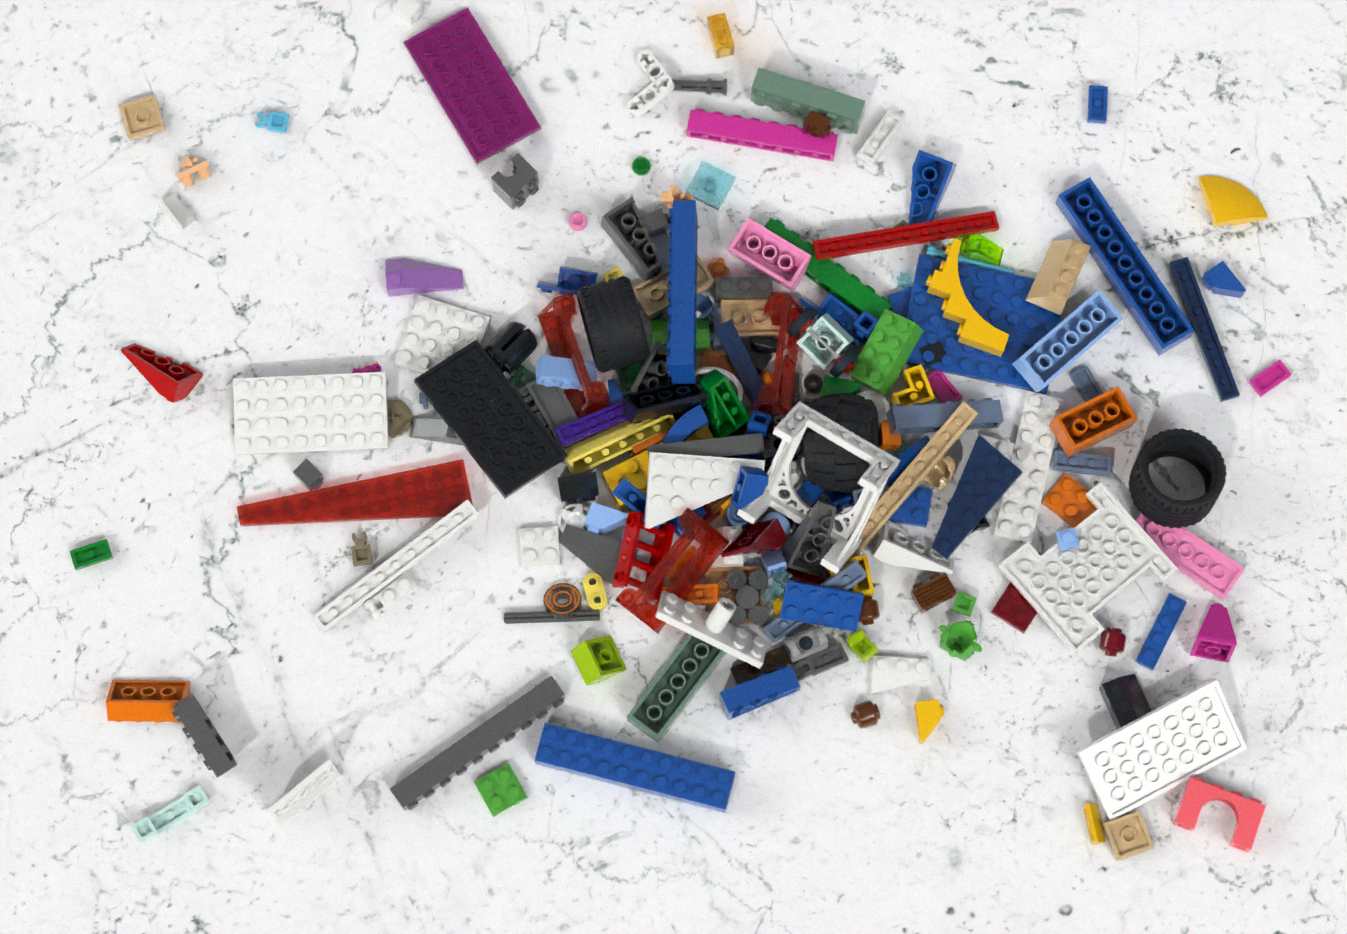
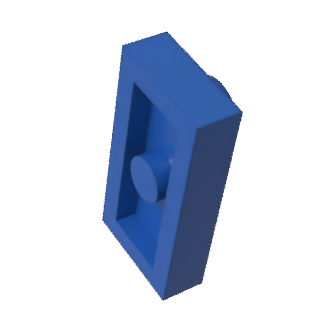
M1089 85L1087 123H1106L1108 86Z

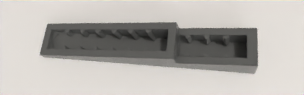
M762 433L647 446L648 458L649 452L732 458L760 454L765 451Z

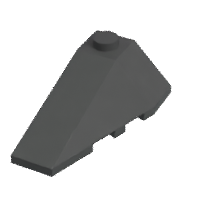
M818 500L789 538L782 552L788 568L821 576L825 567L820 563L829 551V545H831L832 541L831 531L834 527L835 505Z
M566 524L559 543L583 561L587 567L600 575L605 582L613 585V577L622 542ZM636 548V550H635V555H634V558H635V559H636V557H637L638 550H639V549H637V548Z

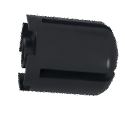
M516 321L509 322L484 347V350L502 373L507 372L509 376L537 347L534 333L529 328L524 331L526 326Z

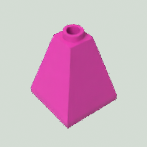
M1215 603L1210 606L1191 649L1190 656L1229 663L1237 641L1227 607Z

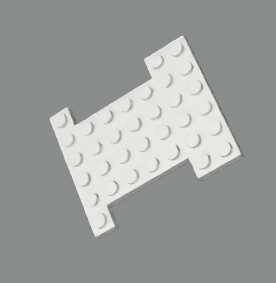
M1101 482L1085 495L1097 510L1075 527L1080 545L1079 548L1060 552L1057 542L1040 556L1032 545L1026 542L998 566L1074 655L1105 630L1093 614L1150 568L1160 581L1164 582L1178 570Z

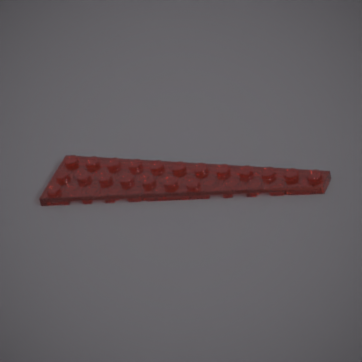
M461 459L237 506L240 526L445 517L466 500H469L472 506L473 503L464 460Z

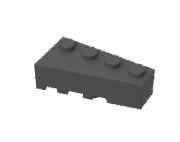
M632 196L603 215L601 226L644 281L661 272L663 263L654 243L651 241L648 229L641 219L642 216L639 210H637Z
M193 693L172 705L174 711L171 713L177 722L181 721L185 726L182 730L188 739L192 737L195 742L193 747L198 755L202 753L206 759L203 762L209 771L212 770L218 778L237 766L232 753Z

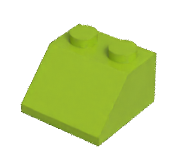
M611 635L586 640L571 650V654L586 686L600 683L627 670Z

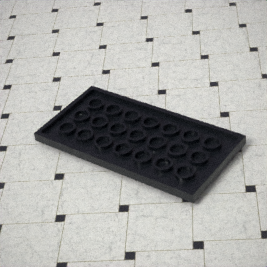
M477 340L414 379L416 386L505 499L565 460L568 456Z

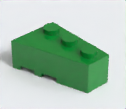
M713 370L700 380L701 386L709 394L704 404L709 421V430L714 438L728 437L750 420L748 413L725 375L717 370Z

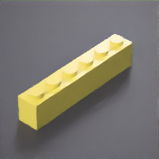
M673 415L660 416L658 419H648L637 424L630 423L628 420L564 449L568 455L565 459L566 465L573 475L580 474L631 450L633 446L669 429L675 424V419Z

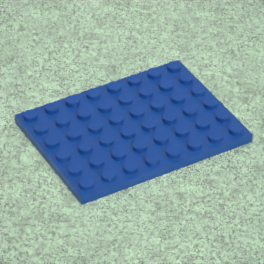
M919 254L906 319L917 323L924 331L905 364L912 366L922 364L923 368H926L925 361L931 362L934 359V354L931 351H925L922 356L919 349L941 341L946 355L942 357L941 362L927 366V369L1035 392L1012 363L1059 324L1062 313L1058 315L1026 301L1035 279L958 262L960 283L973 309L989 324L1010 334L1004 352L999 357L958 342L959 335L956 334L960 323L942 317L944 311L941 310L944 298L927 293L929 286L925 285L929 274L933 275L935 270L939 271L942 260H946ZM1049 384L1037 393L1047 394Z

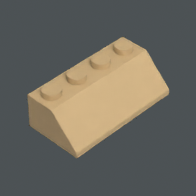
M1075 239L1053 241L1026 301L1061 315L1091 246Z

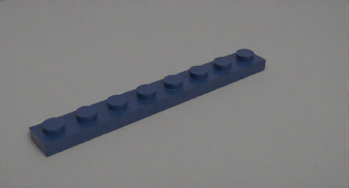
M1188 257L1170 262L1169 267L1220 402L1239 397L1238 388Z

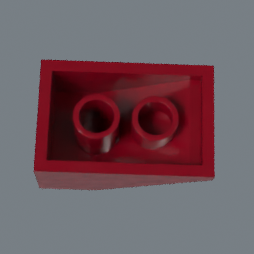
M778 518L749 524L725 548L721 556L761 554L770 549L775 551L782 547V543L787 539V536Z

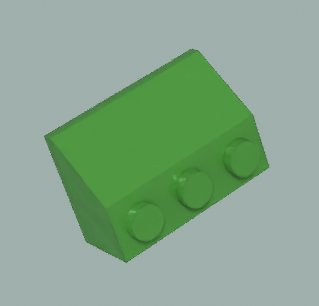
M708 317L696 319V354H710ZM651 319L653 345L655 342H659L667 349V322H669V319Z

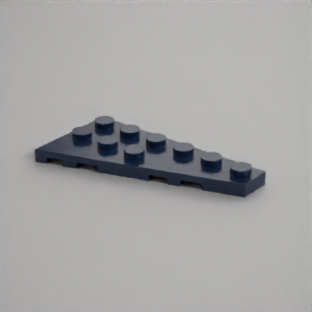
M980 435L977 437L932 544V548L946 560L1023 473Z

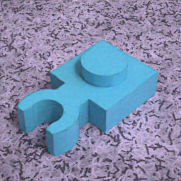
M270 111V115L266 116L262 112L257 113V118H263V121L255 122L256 127L264 128L267 126V130L270 132L287 133L289 114Z

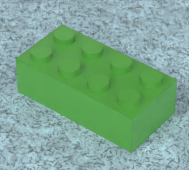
M885 309L848 375L856 382H860L862 385L887 397L924 330L917 323Z

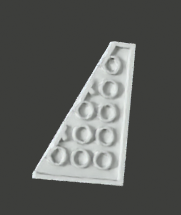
M649 452L644 528L650 529L733 493L740 466L756 467L764 470L765 460Z

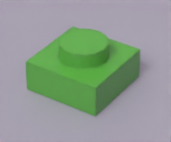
M958 591L952 611L970 617L977 598Z

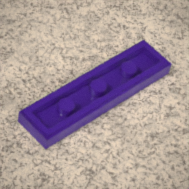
M623 401L555 428L562 447L627 421L624 416Z

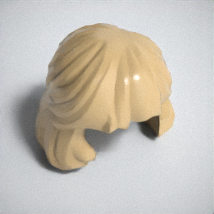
M945 453L924 478V481L935 489L943 490L946 488L957 471L954 458Z

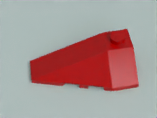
M134 343L121 349V352L153 388L170 402L175 403L187 398L203 377V373L184 362L182 365L172 362L173 358L157 356L155 351Z

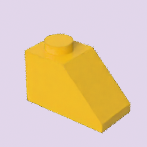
M939 699L920 701L914 704L920 744H924L940 723L941 716H944L943 704L939 705Z

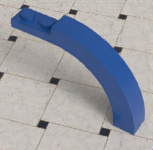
M701 405L692 408L680 417L671 427L662 444L685 442L695 432L708 426L709 421ZM686 514L675 517L679 523L677 528L681 536L685 535L687 540L694 537L695 533Z

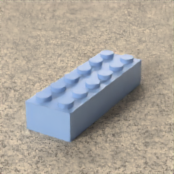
M1098 290L1020 356L1012 365L1037 393L1124 318L1101 291Z

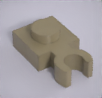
M363 532V538L360 540L356 539V534L353 533L352 539L356 546L351 547L353 566L373 564L371 545L365 544L367 541L366 532Z

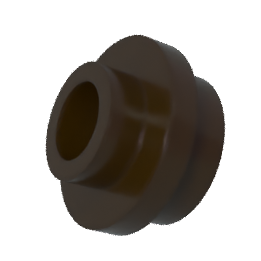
M810 374L804 379V388L808 392L816 393L821 390L823 381L820 376ZM814 381L817 385L812 387L809 383Z

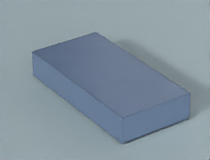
M1087 365L1069 374L1085 402L1103 394Z

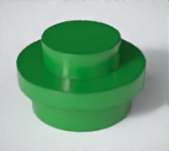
M638 157L633 161L632 170L635 174L643 176L650 171L651 164L648 159Z

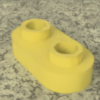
M589 573L583 579L588 605L591 610L598 609L602 611L607 606V597L602 578L596 573ZM594 579L596 580V584L590 585L589 581ZM600 598L601 602L595 603L594 599Z

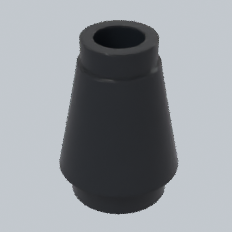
M752 336L750 347L769 354L776 353L779 338H774V336Z

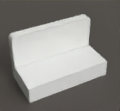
M174 193L163 201L160 197L157 198L159 206L181 234L197 224Z

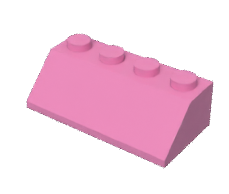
M747 218L728 248L732 256L765 276L773 278L775 282L792 292L795 291L804 277L812 257L750 218Z

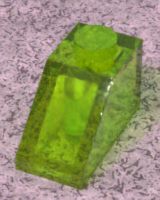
M981 234L963 236L959 253L968 258L1000 266L1004 249Z

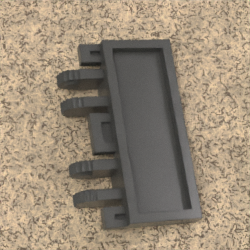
M535 379L518 389L521 397L530 394V396L524 398V401L527 404L534 402L535 406L531 408L545 427L548 426L547 430L562 447L555 428L574 421L578 417L561 387H546L536 384ZM581 439V440L576 441V442H574V443H571V444H569V445H567V446H564V447H562V449L564 450V449H566V448H568V447H570V446H573L574 444H576V443H578V442H580V441H582V440H584V439Z

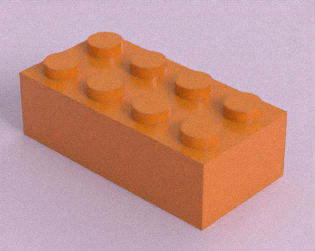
M1118 386L1054 417L1049 427L1069 458L1132 427L1138 418Z

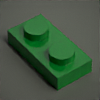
M107 539L70 551L75 570L113 559Z

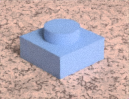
M1075 527L1056 531L1055 535L1060 552L1079 548L1080 545Z

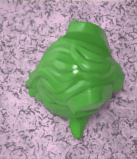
M965 620L964 622L953 623L949 627L944 625L938 627L943 633L940 636L939 647L944 651H948L949 656L966 661L974 654V651L982 652L981 646L976 643L977 634L971 621Z

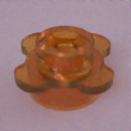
M722 258L708 264V270L711 271L714 279L728 275L730 269L724 264L725 260Z

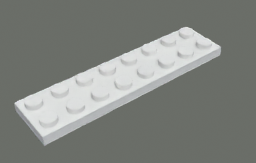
M1027 391L1011 462L1023 473L1002 496L993 534L994 537L1023 544L1026 542L1032 543L1056 440L1049 424L1054 417L1062 414L1065 400Z

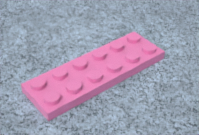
M1142 513L1136 520L1140 527L1178 568L1179 572L1222 601L1245 570L1243 566L1184 527H1163L1148 520Z

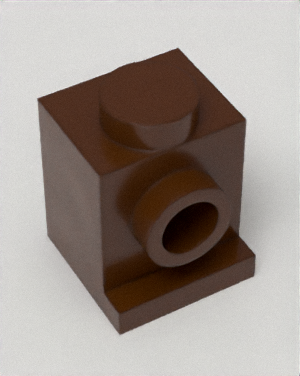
M810 110L803 124L802 133L806 134V132H809L816 138L824 139L825 136L829 137L832 131V126H830L831 118Z

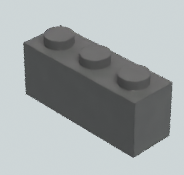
M716 277V302H721V300L773 299V278Z

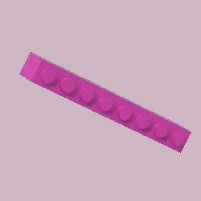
M703 109L690 110L687 126V137L832 162L838 134H834L831 131L829 137L825 136L824 139L816 138L809 132L803 134L802 128H798L793 124L786 126L780 125L775 121L763 122L757 118L745 119L739 115L728 116L721 112H706Z

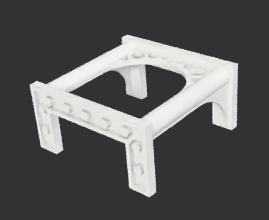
M799 401L773 431V434L781 438L782 441L767 472L769 481L767 487H765L764 494L743 509H739L737 515L754 524L770 506L794 522L802 523L812 508L794 490L790 478V466L807 427L872 464L858 482L864 489L852 509L845 513L835 514V520L841 522L843 529L834 524L831 531V543L834 545L820 563L828 570L837 574L862 542L860 536L889 476L898 467L900 460ZM780 490H788L790 492V496H786L785 494L781 493Z

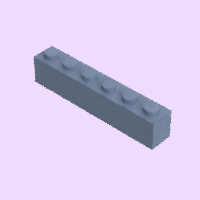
M985 398L981 401H975L974 399L964 401L979 414L966 430L997 428L1004 421L1000 400ZM952 400L942 404L931 402L927 405H921V403H913L910 406H903V404L893 405L886 413L890 435L938 432L962 402Z

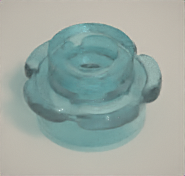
M900 272V276H897V284L903 290L910 288L911 282L909 273Z

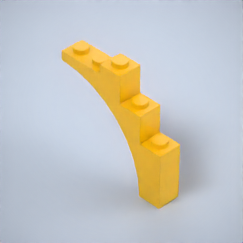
M954 238L952 244L948 243L945 254L948 256L946 261L942 260L939 271L935 270L933 275L929 274L925 284L929 286L927 293L944 298L941 310L944 311L942 317L960 323L956 334L959 335L958 342L1001 357L1010 334L995 328L985 321L973 309L966 298L958 273V253L961 240Z

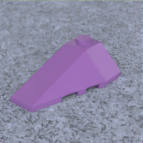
M406 258L385 260L386 287L389 297L464 289L462 270Z

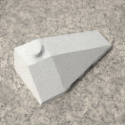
M888 520L882 527L874 546L873 557L890 565L952 574L954 560L951 558L946 560L934 548L925 546L924 540L919 537L915 539L907 534L909 530Z

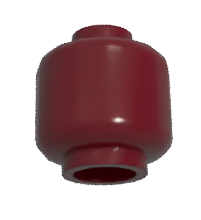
M1107 627V630L1101 633L1099 648L1105 651V655L1116 657L1117 653L1124 652L1126 635L1122 633L1121 629Z

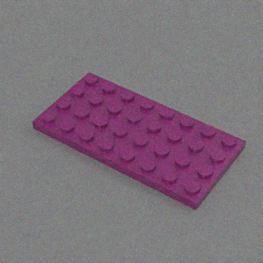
M468 7L404 41V46L476 165L541 130L540 124Z

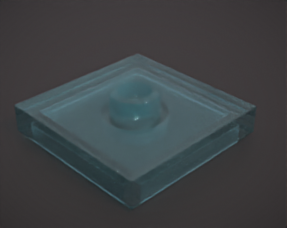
M702 161L685 193H690L694 199L719 210L736 177Z

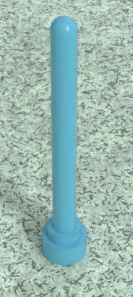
M929 243L926 256L947 259L948 255L945 254V251H941L936 245ZM958 255L959 263L1015 274L1013 269Z

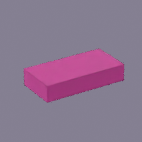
M1279 360L1250 380L1249 384L1261 398L1288 379L1292 374L1282 361Z
M935 370L927 376L933 394L941 403L952 400L958 402L962 399L961 394L942 371Z

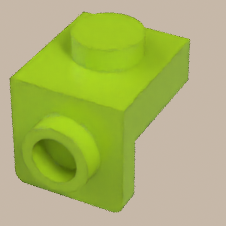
M861 628L856 632H852L846 638L849 649L863 663L879 652L878 648L865 636Z

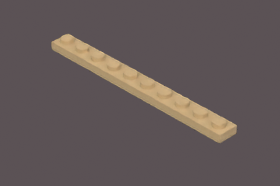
M964 401L876 503L860 536L862 542L851 557L858 556L979 415Z

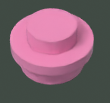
M582 213L572 214L569 218L570 228L574 231L585 229L587 226L586 216Z

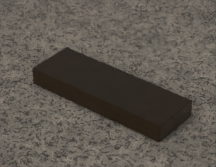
M783 645L765 653L764 662L760 669L747 662H743L730 668L736 684L739 685L745 681L756 679L761 674H770L780 666L791 665V661Z

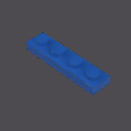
M1169 593L1135 661L1136 663L1151 671L1154 670L1187 603L1186 601Z

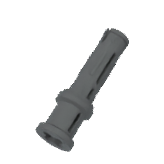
M712 78L707 79V81L673 80L675 84L673 91L706 92L708 95L723 93V95H727V79L723 81L712 80Z

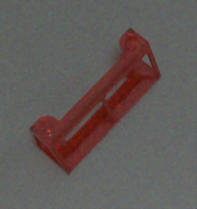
M573 292L555 297L541 311L538 319L551 356L570 358L573 362L582 391L572 388L563 390L579 419L610 406V397L603 382H591L570 323L572 316L577 315L575 309L576 301Z
M771 292L764 305L763 315H768L771 318V325L779 326L773 384H765L760 388L758 399L752 405V413L753 410L770 414L773 417L775 415L786 416L791 411L798 354L797 342L799 341L800 333L796 337H792L788 332L789 326L793 323L792 319L799 312L802 313L803 309L790 294Z
M688 507L679 520L680 526L684 529L683 533L637 591L631 588L624 589L615 599L657 634L666 624V622L655 617L660 598L654 606L647 599L666 574L671 571L676 575V578L665 591L685 600L730 543ZM695 539L701 546L678 573L673 568V565Z

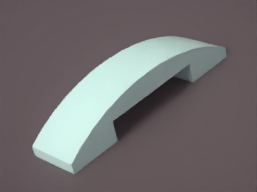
M196 786L183 794V797L150 817L146 816L131 825L140 843L150 840L174 827L208 804L210 801L201 786Z

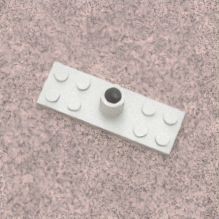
M663 591L658 604L656 618L759 669L763 665L768 642L728 622L736 610V605L733 601L721 597L711 613L691 602L678 598L673 593Z

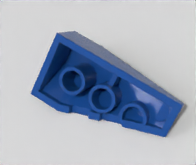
M922 150L918 151L912 166L909 225L933 220L957 164Z

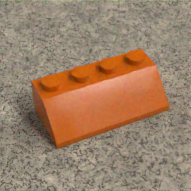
M112 679L106 699L108 721L181 723V721L177 722L171 713L174 711L172 705L190 694L191 683L190 681Z

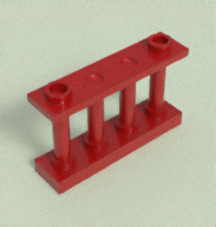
M630 512L626 519V527L612 587L622 588L631 585L643 590L642 599L647 601L659 600L675 526L672 524H661L657 530L654 527L650 529L644 528L645 522L642 521L644 513ZM640 529L655 535L653 545L638 540ZM636 547L651 553L649 564L634 558ZM632 566L647 572L645 583L630 577Z

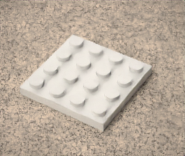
M419 295L395 358L394 366L423 374L475 340L482 345L491 319L490 317Z

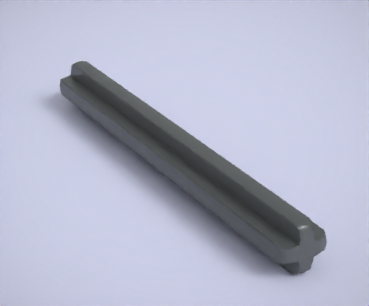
M598 609L573 610L565 614L553 611L504 613L505 624L600 620V611Z

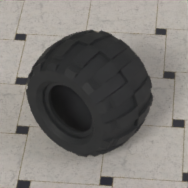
M832 393L823 395L821 398H815L809 404V407L879 448L878 412L876 405L871 399H865L863 396L852 393ZM807 427L804 433V463L809 482L812 485H818L821 489L832 492L861 490L863 486L859 485L858 482L872 464Z

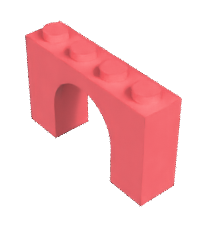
M1194 777V779L1190 778L1187 781L1173 825L1192 831L1195 829L1201 808L1205 803L1209 801L1224 802L1232 808L1236 817V825L1229 846L1249 852L1252 849L1266 805L1261 804L1262 801L1259 799H1247L1242 797L1243 794L1240 792H1228L1221 785H1210L1205 783L1204 779Z

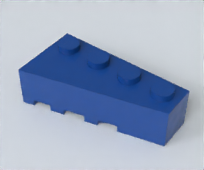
M786 665L775 669V672L761 674L756 679L745 681L719 692V700L729 721L800 691L801 686L792 666L786 667Z

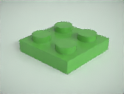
M509 763L474 782L493 817L528 798Z

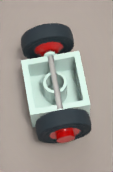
M808 307L792 319L793 323L789 326L787 332L792 337H796L799 333L806 330L805 335L797 344L823 369H826L835 361V365L829 371L833 377L838 378L844 372L848 373L854 367L853 363L860 354L854 348H851L842 355L841 353L851 344L854 338L828 313L821 316L812 326V320L817 315V312L812 307Z

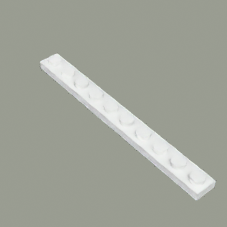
M466 500L312 617L325 633L479 517V513L469 500Z

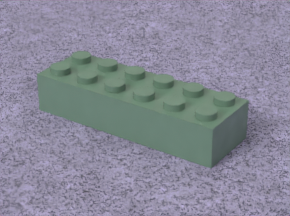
M758 68L751 90V101L755 105H765L771 107L774 111H784L793 117L800 116L803 118H807L810 110H813L831 118L830 126H832V129L838 128L847 134H857L864 115L865 100L762 68Z
M689 634L627 715V721L659 744L727 652Z

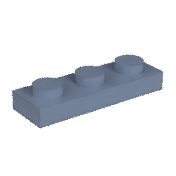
M1054 450L1052 471L1110 477L1112 456L1077 453L1068 458L1064 451Z

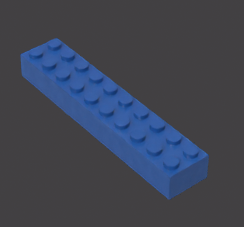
M1089 177L1059 194L1056 200L1057 206L1082 243L1091 246L1089 253L1158 355H1162L1189 339L1194 332L1193 327L1092 179Z
M696 200L673 201V208H669V218L671 220L669 224L670 256L668 257V266L670 273H668L669 306L667 307L669 322H667L668 356L666 361L668 377H672V384H696L698 218Z
M544 723L534 760L535 764L722 813H726L735 778V771L549 723Z

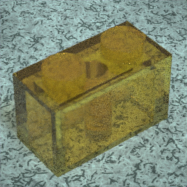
M721 13L708 16L707 27L716 59L734 55V43L726 14Z

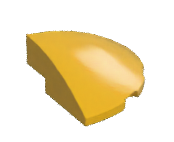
M1218 176L1198 178L1207 212L1210 213L1214 228L1229 224L1235 226L1268 218L1259 199L1242 184Z

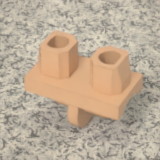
M188 155L184 156L186 161L180 163V167L183 169L189 166V169L176 174L178 180H181L186 188L195 184L191 176L195 172H198L201 180L211 177L207 160L193 166L192 164L198 162L197 157L189 159Z
M670 185V191L662 192L661 202L663 205L668 204L669 211V208H673V201L694 200V197L690 193L683 194L676 185Z

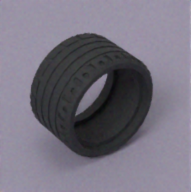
M621 276L616 279L613 278L608 281L599 282L598 284L594 283L589 286L580 287L577 291L579 309L597 370L604 373L620 367L634 365L638 362H645L650 354L640 309L629 278Z
M1182 428L1167 429L1164 432L1161 431L1155 434L1152 439L1150 438L1142 447L1129 476V492H1131L1130 496L1133 499L1134 505L1137 506V510L1144 517H1147L1148 520L1163 527L1186 528L1189 525H1195L1202 521L1213 508L1226 481V465L1216 445L1204 435L1202 436L1198 432ZM1162 457H1178L1190 462L1199 470L1204 479L1205 494L1199 498L1187 501L1167 497L1153 484L1149 474V464Z

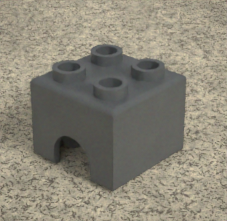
M519 153L511 159L514 165V170L512 171L514 175L506 177L497 171L491 177L493 191L512 210L516 207L520 208L526 202V198L530 194L534 195L540 188L538 172Z

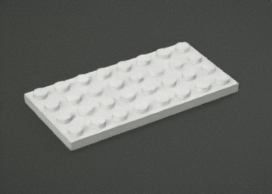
M386 372L233 378L235 455L389 449Z
M1212 679L1077 750L1103 810L1111 821L1247 749L1218 681Z

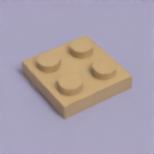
M155 95L119 105L129 141L166 131Z
M1140 811L1102 824L1116 862L1154 849Z

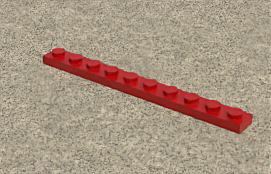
M995 211L815 240L813 241V248L816 260L819 261L994 232L999 230V224Z

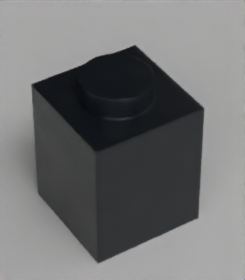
M941 341L919 349L922 356L925 351H931L934 354V359L931 362L925 361V371L928 370L927 366L941 362L942 357L946 355Z

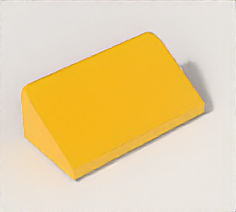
M1087 803L1083 809L1091 844L1105 843L1106 838L1098 804Z

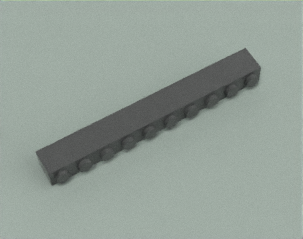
M550 676L391 787L392 794L404 811L414 809L418 806L419 800L424 797L425 799L431 797L435 793L434 790L439 786L445 787L451 782L452 777L464 774L468 770L467 767L472 763L474 765L478 764L484 759L483 756L488 752L491 754L500 748L499 744L504 741L509 742L515 738L516 732L521 729L522 731L528 729L532 725V721L536 718L540 720L548 714L547 711L552 707L557 708L561 706L566 698L564 692L554 678Z

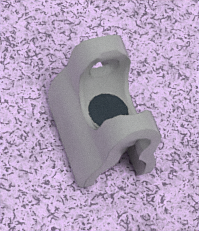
M819 625L782 640L790 650L792 664L828 648L827 637L822 626Z

